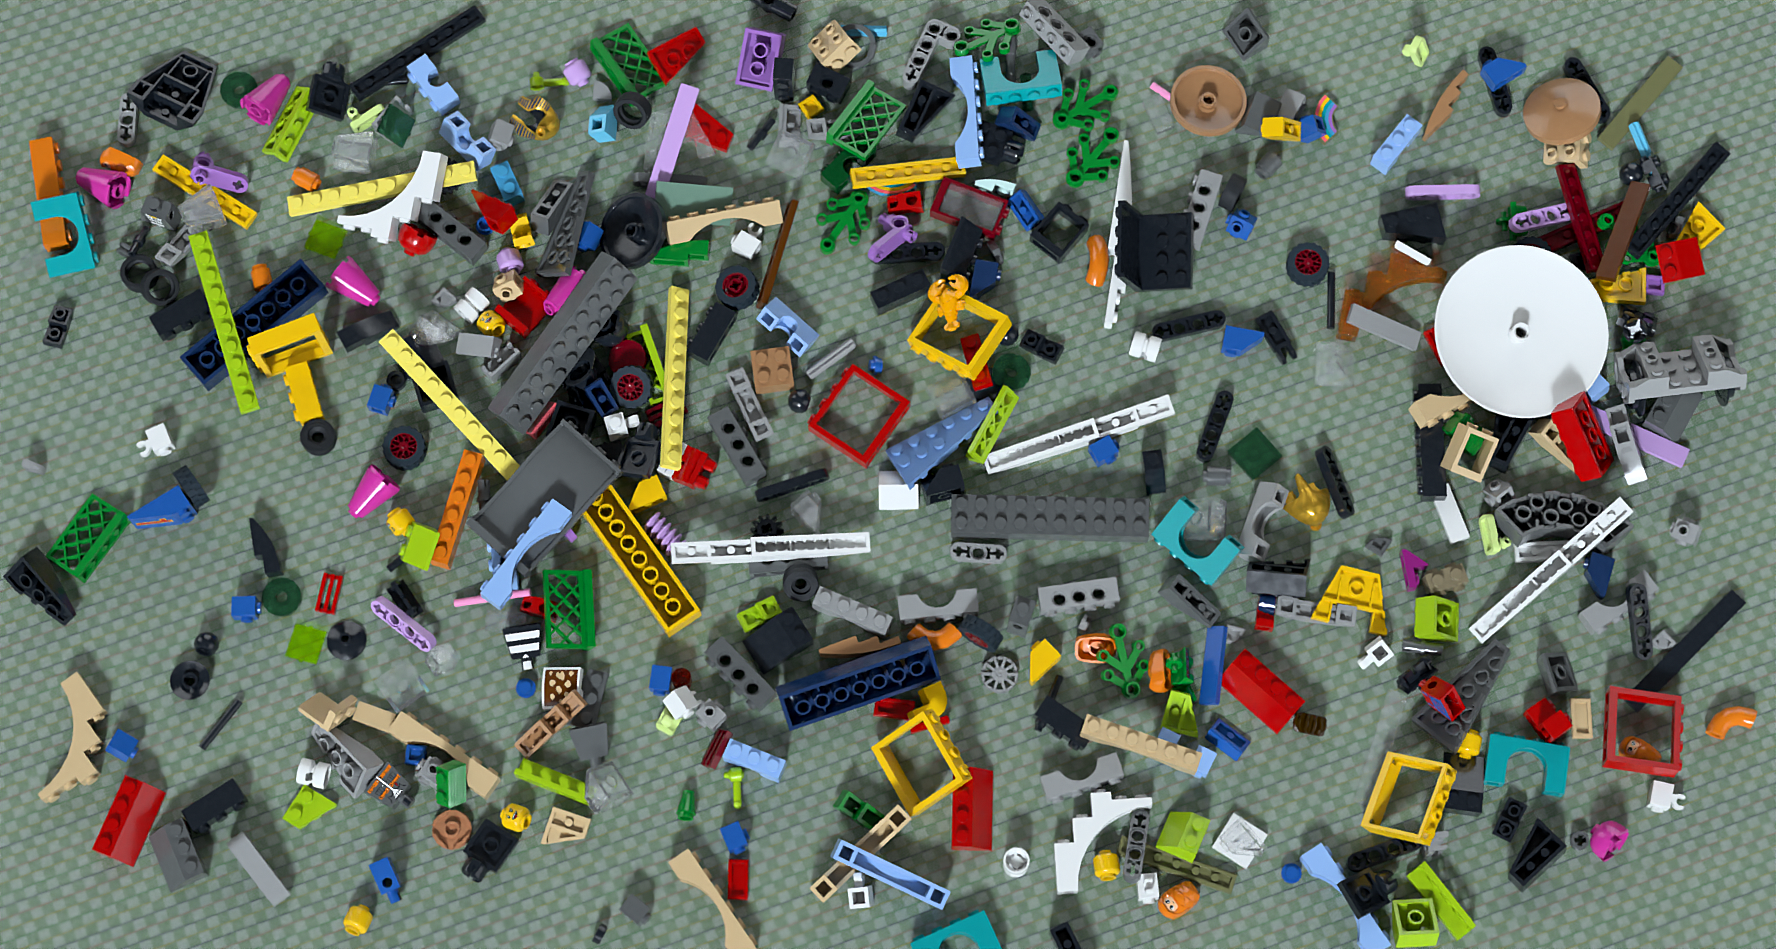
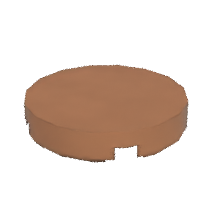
M445 810L438 814L433 821L432 836L436 843L444 849H460L471 839L472 823L468 816L459 810Z

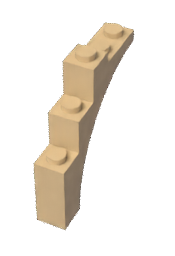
M75 672L60 683L68 696L72 709L73 736L68 756L62 768L50 784L38 793L41 800L46 804L56 801L65 790L73 789L77 785L76 782L79 781L84 786L91 785L101 775L88 755L97 753L101 746L105 744L92 724L102 721L105 718L104 715L108 712L78 672Z

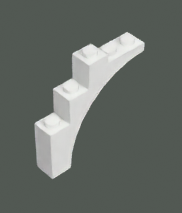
M423 151L420 164L412 180L392 202L367 214L356 216L338 215L337 223L344 225L343 229L355 231V228H361V232L370 233L372 237L377 238L379 243L388 244L389 241L396 242L399 222L410 224L411 221L418 222L421 202L426 204H432L433 201L440 202L448 156L441 153Z
M1106 789L1094 790V793L1090 794L1091 817H1088L1087 814L1076 815V818H1072L1073 842H1070L1068 839L1058 840V843H1054L1053 846L1057 895L1077 894L1081 861L1096 835L1121 816L1132 813L1137 809H1151L1152 797L1141 794L1135 795V798L1127 799V796H1116L1114 800H1111V792H1106Z

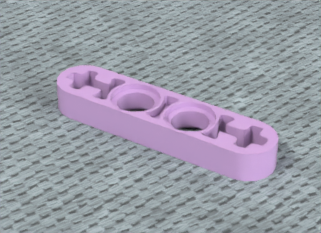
M1476 184L1414 185L1405 188V198L1407 200L1476 199L1480 197V186Z
M1566 203L1516 214L1509 220L1508 224L1510 230L1514 233H1522L1565 223L1571 219L1568 213L1560 214L1564 210L1568 211ZM1547 212H1552L1555 219L1550 220ZM1531 215L1538 218V224L1532 222ZM1525 220V223L1521 226L1520 224H1516V221L1519 223Z
M379 596L371 603V609L378 617L420 650L429 652L436 646V638L428 630L387 598Z

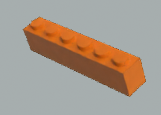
M52 136L30 140L29 146L37 200L63 195L65 181L60 174V171H63L61 160H58V154H60L59 143H55ZM53 217L40 220L43 246L47 252L71 248L70 241H73L71 230L68 229L69 219Z
M466 449L463 451L439 525L438 532L440 536L430 562L431 565L451 570L478 486L477 480L480 479L486 461L481 453Z

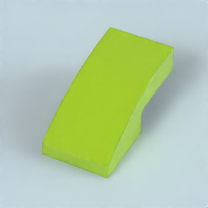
M771 596L757 602L755 606L737 613L736 617L744 632L747 633L767 623L782 613V610L775 597Z

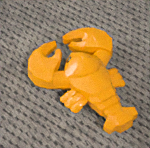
M959 274L948 277L950 286L956 289L955 292L946 288V284H944L946 282L945 279L935 281L928 290V298L933 303L940 305L937 308L939 317L945 316L947 324L944 326V329L950 332L960 327V323L956 319L958 310H964L965 299H959L966 293L969 286L966 277Z

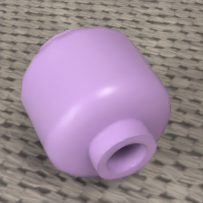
M575 58L564 65L563 74L571 86L578 85L582 87L589 83L588 78L592 73L584 60Z
M506 247L496 256L501 273L515 269L519 274L524 267V262L518 249Z

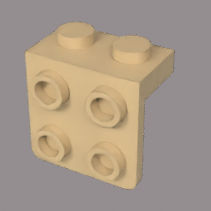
M836 20L827 24L808 44V47L821 64L836 72H839L862 50L847 35Z
M1591 133L1579 141L1570 144L1551 145L1544 143L1543 162L1546 165L1574 162L1580 169L1588 168V161L1591 158L1589 143L1592 140Z
M318 692L303 702L298 710L322 729L329 732L353 715L358 699L350 695L337 704L323 693Z

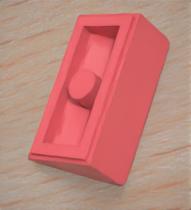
M548 402L526 434L535 440L541 435L551 421L556 407L555 402Z

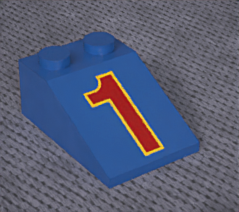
M177 485L131 513L127 518L137 529L189 523L198 513L187 495Z

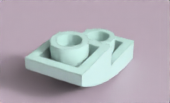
M982 179L976 180L974 188L992 195L994 191H997L1001 196L1011 197L1015 193L1016 184L1003 180Z

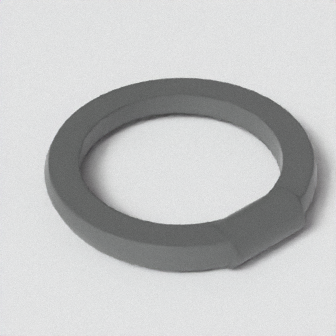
M857 23L843 26L842 28L845 32L852 29L863 31L870 40L866 58L859 62H848L845 67L856 69L867 65L874 59L878 46L876 45L873 33L866 26Z

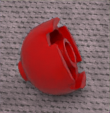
M403 223L398 233L399 243L405 248L403 252L412 257L415 254L425 255L429 253L438 240L425 229H419L417 225L412 223Z

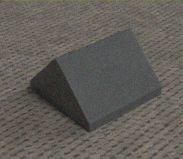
M1249 7L1223 30V33L1242 61L1249 59L1268 47L1270 37Z
M1256 91L1247 98L1244 116L1237 125L1235 132L1262 137L1261 125L1263 118L1277 117L1282 103Z
M1566 652L1543 653L1538 657L1536 661L1548 698L1578 690Z

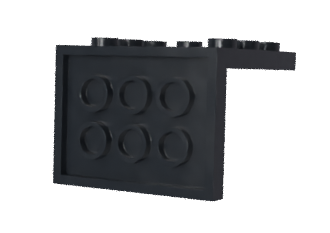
M1126 200L1118 201V207L1115 209V215L1118 219V226L1115 227V235L1117 237L1115 255L1117 257V264L1114 266L1117 278L1136 292L1193 289L1194 214L1192 212L1143 215Z

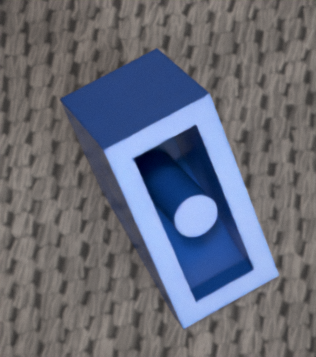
M1497 58L1493 61L1490 59L1482 65L1480 76L1491 91L1494 92L1522 75L1527 65L1503 58Z
M1226 325L1221 353H1224L1227 357L1241 356L1263 341L1265 332Z

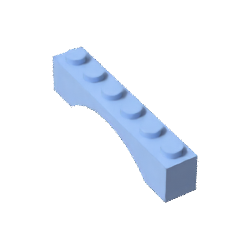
M972 55L949 58L952 81L966 97L968 105L965 127L955 142L956 161L959 169L982 166L981 159L985 158L984 148L980 145V141H983V132L979 130V124H982L981 113H978V107H981L980 96H977V90H980L979 79H976V73H979L978 63L974 62Z
M554 499L550 503L547 501L542 506L540 516L532 519L528 525L530 529L527 533H522L516 541L518 543L514 550L511 548L506 553L504 563L496 566L492 572L494 576L490 581L486 580L480 588L481 597L500 611L513 595L514 573L522 556L539 540L561 532L572 518V512Z
M839 838L830 855L835 860L943 910L951 892Z
M1320 843L1299 858L1310 876L1331 884L1341 893L1336 884L1346 879L1343 875L1344 870L1338 862L1335 863L1331 858L1333 854L1328 846H1323ZM1373 913L1357 919L1354 914L1358 933L1357 944L1360 949H1387L1391 945L1389 935L1385 930L1381 931L1377 925L1379 921Z

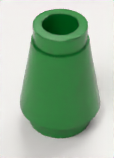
M692 790L683 791L676 811L679 820L693 821L694 816H696L695 792Z

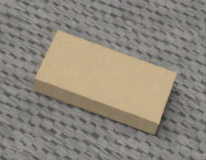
M1570 698V718L1573 725L1571 727L1572 739H1592L1591 698Z
M359 701L352 720L389 734L387 730L396 719L397 714Z

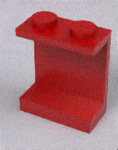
M524 276L522 278L524 282L523 294L515 300L507 301L503 307L498 304L494 311L504 318L508 326L526 339L547 315L543 302L550 292L539 288L540 284L535 279H528Z

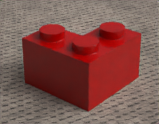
M1544 697L1527 709L1523 716L1538 736L1544 739L1545 743L1551 744L1566 734L1573 725L1571 724L1572 719L1566 712L1563 713L1562 710L1556 712L1554 703Z

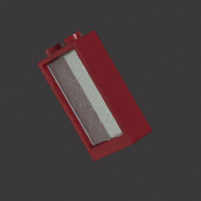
M944 177L931 206L930 217L957 227L961 216H963L983 230V237L994 241L996 235L1000 236L1003 225L1001 223L1003 218L1007 219L1010 208H1008V200Z

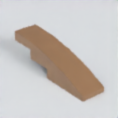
M1465 70L1458 74L1440 97L1422 140L1424 142L1452 116L1454 109L1451 106L1459 99L1461 94L1459 88L1466 82L1469 75Z
M853 636L819 649V655L822 658H859L900 645L901 641L899 636L880 643L878 637L875 636L858 643L857 637Z
M576 689L572 690L543 718L539 719L514 746L526 759H529L588 703Z

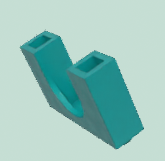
M1053 50L1036 51L1038 74L1034 79L1026 83H1014L1007 80L1002 75L999 57H994L990 62L980 59V74L986 106L1062 96V82L1056 53Z
M79 191L30 202L35 221L53 217H64L72 221L78 230V243L71 252L45 259L49 278L88 270L98 266L97 263L100 262L99 255L93 249L92 244H95L93 233H89L88 225H90L88 214H84L83 206H85V200L83 195L79 194Z
M1184 496L1177 501L1151 535L1155 537L1156 543L1170 550L1169 553L1174 558L1182 560L1185 563L1184 566L1189 571L1196 572L1203 583L1213 585L1245 547L1234 537L1228 535L1210 555L1200 556L1191 552L1184 541V530L1199 508Z
M1493 732V734L1487 737L1484 759V785L1502 787L1505 783L1509 757L1516 752L1524 751L1534 754L1543 765L1544 776L1541 794L1562 797L1565 794L1571 747L1565 746V743L1562 742L1550 744L1545 743L1544 739L1534 738L1532 741L1526 740L1525 736L1521 735L1509 737L1505 736L1503 732Z
M979 909L968 913L969 917L963 920L957 918L950 921V926L945 928L939 926L932 929V934L925 937L923 934L916 936L912 939L913 942L910 943L911 949H940V946L947 938L954 935H963L973 940L978 949L1002 948L985 910L980 912Z

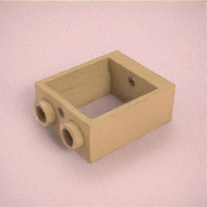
M1467 422L1466 425L1458 423L1440 466L1481 483L1499 439L1493 437L1494 432L1484 428L1482 431L1477 430L1479 426ZM1472 433L1484 438V441L1470 470L1458 465V462Z

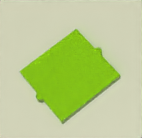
M316 219L312 230L308 232L309 236L304 249L335 260L340 248L343 247L342 243L347 230Z
M295 623L285 657L299 660L300 663L307 662L317 665L327 632L315 629L313 626L308 627Z

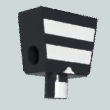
M541 622L504 627L502 631L512 660L521 659L522 670L534 668L533 657L540 656Z

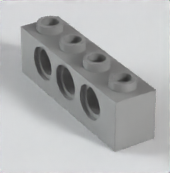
M1046 0L1026 1L1019 15L1067 65L1082 61L1090 46Z
M1201 169L1199 175L1195 174L1192 184L1195 186L1194 192L1190 191L1187 203H1190L1188 210L1184 209L1183 211L1194 214V224L1198 228L1193 230V249L1200 251L1223 175ZM1205 189L1209 194L1202 195L1199 191ZM1194 207H1201L1203 211L1196 212Z
M1116 577L1040 587L1037 589L1040 615H1045L1046 617L1056 616L1060 612L1073 614L1081 609L1094 611L1096 607L1102 606L1105 609L1114 608L1120 601ZM1096 591H1100L1103 593L1104 597L1101 599H1096L1093 596V593ZM1076 594H1081L1084 597V600L1081 602H1077L1074 600L1073 596ZM1062 597L1065 602L1058 605L1054 602V598Z

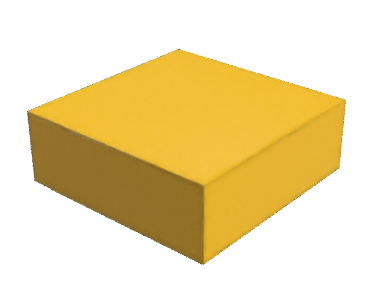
M814 94L798 103L799 109H801L807 119H812L824 111V107Z

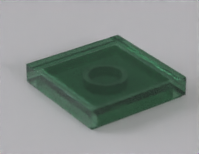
M1258 427L1227 451L1228 455L1252 482L1282 458V454Z

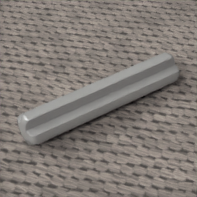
M851 338L843 342L806 369L807 376L810 379L815 378L855 349V342Z

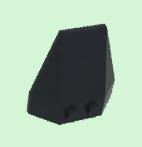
M182 51L137 79L127 91V96L145 116L176 131L190 128L204 114L217 66L193 54Z

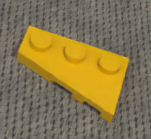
M1698 201L1676 241L1698 237L1701 251L1726 228Z
M1646 267L1634 272H1622V274L1617 276L1616 282L1596 278L1589 280L1602 302L1645 305Z

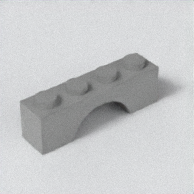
M1273 482L1259 483L1238 541L1245 547L1238 556L1245 561H1265L1270 544L1264 539L1265 524L1275 512L1283 509L1289 493L1280 484Z
M1646 570L1625 584L1626 589L1631 583L1644 585L1647 591L1648 602L1657 597L1655 593L1659 588ZM1636 589V591H1633V595L1637 596L1640 590ZM1627 599L1623 604L1616 607H1607L1599 602H1595L1580 612L1577 617L1591 636L1596 632L1600 635L1608 629L1607 625L1612 622L1617 624L1624 619L1623 615L1628 612Z
M822 586L819 587L812 603L814 610L828 616L848 620L862 627L868 633L882 639H886L893 623L892 616Z
M976 588L957 590L953 600L946 606L939 608L924 604L917 594L897 596L900 624L904 623L905 626L915 625L916 622L922 621L925 624H931L941 619H944V622L955 621V618L963 617L964 619L967 614L979 616Z
M1117 752L1097 758L1095 771L1086 779L1071 780L1060 771L1040 776V783L1047 803L1052 801V804L1062 802L1064 797L1070 795L1072 798L1078 797L1083 794L1082 791L1088 789L1093 792L1094 790L1101 789V785L1107 783L1110 786L1121 782L1120 779H1123L1124 773Z

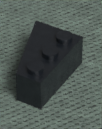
M920 79L895 135L913 143L953 101L955 94Z

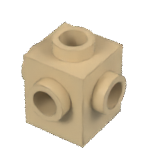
M515 269L501 273L494 278L493 293L503 303L515 300L523 294L524 282Z

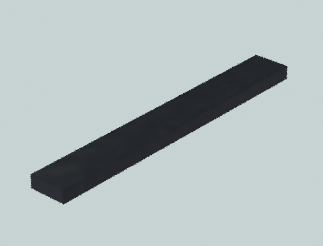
M475 5L349 84V89L357 100L361 102L408 72L407 66L422 55L426 54L430 58L485 23L486 19Z
M1717 141L1632 236L1627 251L1635 259L1638 260L1729 157L1731 153Z
M1731 589L1633 689L1658 693L1746 602ZM1624 700L1636 713L1647 704Z

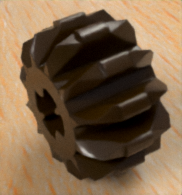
M1297 712L1293 719V729L1296 732L1321 737L1327 728V719L1323 716Z

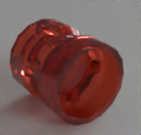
M677 668L673 671L671 679L674 687L678 689L686 685L689 689L692 685L690 672L685 668Z

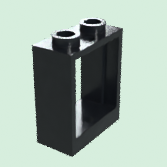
M1059 201L1030 234V242L1060 264L1087 233L1089 224L1085 217L1082 215L1078 216L1068 204H1062ZM1059 214L1079 229L1078 233L1063 250L1042 235Z

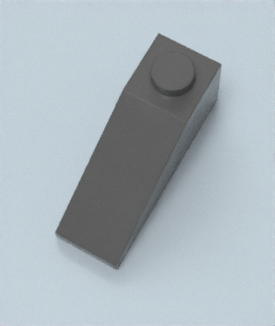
M555 178L531 212V231L547 236L550 235L557 224L573 183Z
M1180 574L1168 577L1158 591L1172 606L1208 628L1212 627L1221 614L1216 607Z

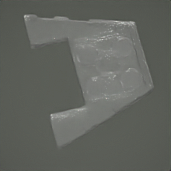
M673 107L651 114L643 170L646 173L653 171ZM692 112L682 144L695 141L697 155L700 159L716 155L715 149Z

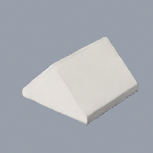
M879 471V510L919 509L918 480L914 483L915 486L909 490L898 471Z

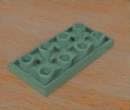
M656 181L655 200L662 206L666 215V221H668L670 216L679 215L680 218L687 217V213L698 211L699 214H704L706 209L717 208L719 211L724 210L726 205L732 204L733 187ZM731 218L718 220L711 224L730 226Z

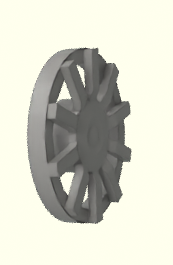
M995 656L987 660L983 665L981 679L984 686L991 692L1006 693L1016 685L1018 669L1009 658ZM997 660H1003L1001 666L998 665ZM994 661L996 667L993 668L989 663ZM1006 661L1011 664L1007 668H1004ZM988 667L992 672H985V668ZM1014 668L1015 673H1007L1009 669ZM984 675L992 676V678H990L988 681H985ZM1007 676H1015L1014 681L1012 682ZM992 681L995 682L993 688L988 685ZM1007 681L1011 686L1006 688L1004 682ZM998 683H1001L1003 689H996Z

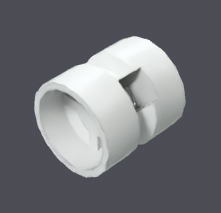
M471 287L464 295L465 300L460 299L453 307L461 317L471 324L479 317L478 312H483L490 305L488 299L474 287Z
M1136 331L1129 355L1137 358L1144 356V360L1155 363L1162 339L1155 336L1148 338L1147 334Z
M302 758L298 767L296 782L303 785L312 783L313 787L326 789L331 775V764L325 762H318L316 764L312 759Z
M1018 847L1009 849L1003 859V869L1006 874L1015 878L1023 876L1029 867L1030 859L1028 853Z

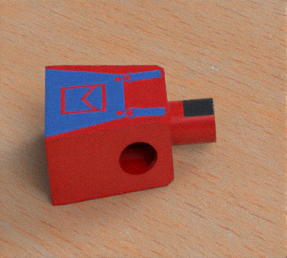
M1432 676L1428 681L1422 680L1419 683L1418 689L1422 692L1428 705L1451 722L1465 709L1458 692L1452 684L1436 676Z

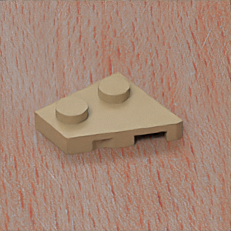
M553 806L541 844L586 839L592 819Z

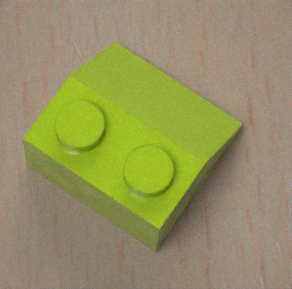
M412 521V524L406 528L405 536L407 538L405 544H401L398 555H400V559L403 562L428 571L440 533L433 527Z
M1435 595L1416 598L1415 637L1426 641L1458 642L1459 603Z
M1170 811L1155 847L1193 863L1211 820L1193 812Z
M1432 898L1392 900V931L1396 948L1436 946L1440 932Z

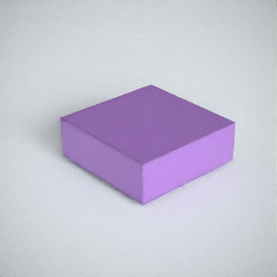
M1646 274V295L1663 296L1665 283L1663 284L1662 275Z

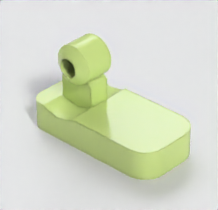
M1416 35L1411 45L1405 44L1402 53L1404 56H1411L1414 65L1422 67L1426 61L1429 49L1425 38Z
M378 104L362 115L358 113L356 108L350 107L347 110V114L352 120L350 126L354 133L358 135L372 126L373 121L385 109L384 106Z
M1485 514L1479 518V528L1486 555H1495L1501 548L1506 549L1511 545L1509 537L1498 538L1493 514Z
M665 707L656 723V728L672 736L683 717L675 720L668 708Z

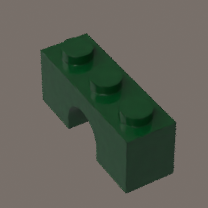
M860 134L854 138L855 141L865 140ZM866 144L856 146L857 150L862 153L867 151ZM876 148L865 161L845 149L843 151L840 150L834 156V160L821 169V181L838 195L850 183V175L844 170V167L849 163H857L861 167H866L877 156Z

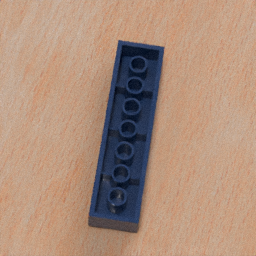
M299 259L233 313L246 360L250 358L246 347L249 345L248 337L298 319L329 293L325 285L302 259ZM213 329L180 356L186 367L208 392L229 375L216 329Z
M923 636L776 686L775 689L788 728L792 731L941 680L931 644L927 636Z

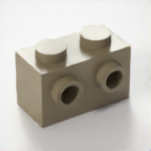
M1456 562L1445 565V568L1437 570V568L1428 570L1421 580L1427 596L1443 597L1447 592L1464 590L1469 580L1463 564L1456 565Z

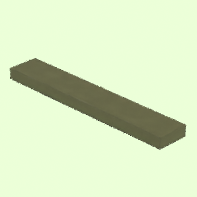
M1667 56L1600 134L1597 140L1613 151L1630 131L1628 126L1643 116L1683 67Z
M1122 835L1116 852L1118 856L1123 858L1126 856L1127 836ZM1146 843L1143 865L1231 895L1237 874L1196 860L1190 863ZM1137 851L1129 854L1132 859H1138L1141 856Z

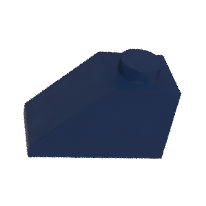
M1017 106L1001 107L995 121L997 126L1011 130L1015 136L1030 141L1036 140L1041 127L1039 122Z
M976 259L969 295L971 298L977 300L992 290L996 285V281H1000L1002 270L998 269L999 263Z
M601 377L584 388L586 396L595 411L602 418L619 409Z
M1592 552L1589 557H1585L1582 568H1585L1584 576L1597 599L1602 600L1606 595L1615 559Z

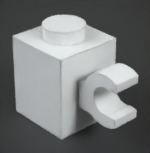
M754 223L749 224L748 233L741 230L731 240L732 252L751 263L762 248L761 241L757 238L762 235L763 230L760 227L757 232H753Z
M620 412L603 417L610 442L629 437L627 429L637 427L640 424L638 415L624 419L623 413Z
M164 423L145 430L148 440L140 441L136 444L138 448L146 447V450L140 453L142 457L150 455L152 449L157 456H166L172 452L171 450L176 449Z
M1379 636L1364 647L1368 654L1357 662L1362 669L1368 667L1372 662H1375L1379 667L1394 656V653Z
M685 685L673 690L663 702L675 720L682 717L687 719L695 713L693 710L702 700L697 701L694 698L696 692H690Z
M1654 780L1650 783L1646 807L1651 808V811L1657 813L1667 811L1670 805L1675 810H1682L1684 806L1678 805L1676 801L1677 799L1684 800L1686 796L1683 794H1673L1674 784Z
M863 872L853 873L855 887L848 889L850 909L873 906L872 885L864 886L865 876Z
M1157 873L1141 874L1140 880L1136 883L1138 901H1143V904L1155 903V900L1159 898Z

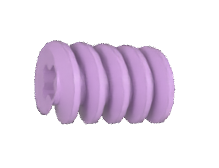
M657 512L646 522L644 531L647 534L650 533L649 537L655 539L654 542L657 545L660 544V549L666 550V555L670 556V544L686 542V540L680 541L682 534L675 536L674 534L677 529L674 528L670 531L671 523L664 525L666 518L664 517L659 520L658 518L661 513Z

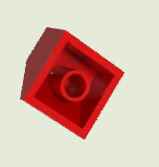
M1698 237L1655 246L1663 284L1706 275Z

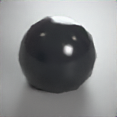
M1628 162L1622 165L1619 170V178L1623 184L1630 186L1631 181L1641 182L1643 170L1637 163Z
M1012 323V326L1000 342L1002 346H1010L1017 341L1019 332L1016 325Z
M796 389L788 396V406L795 413L802 414L808 409L811 395L804 389Z
M211 632L200 633L194 640L196 652L203 656L214 655L219 648L218 637Z

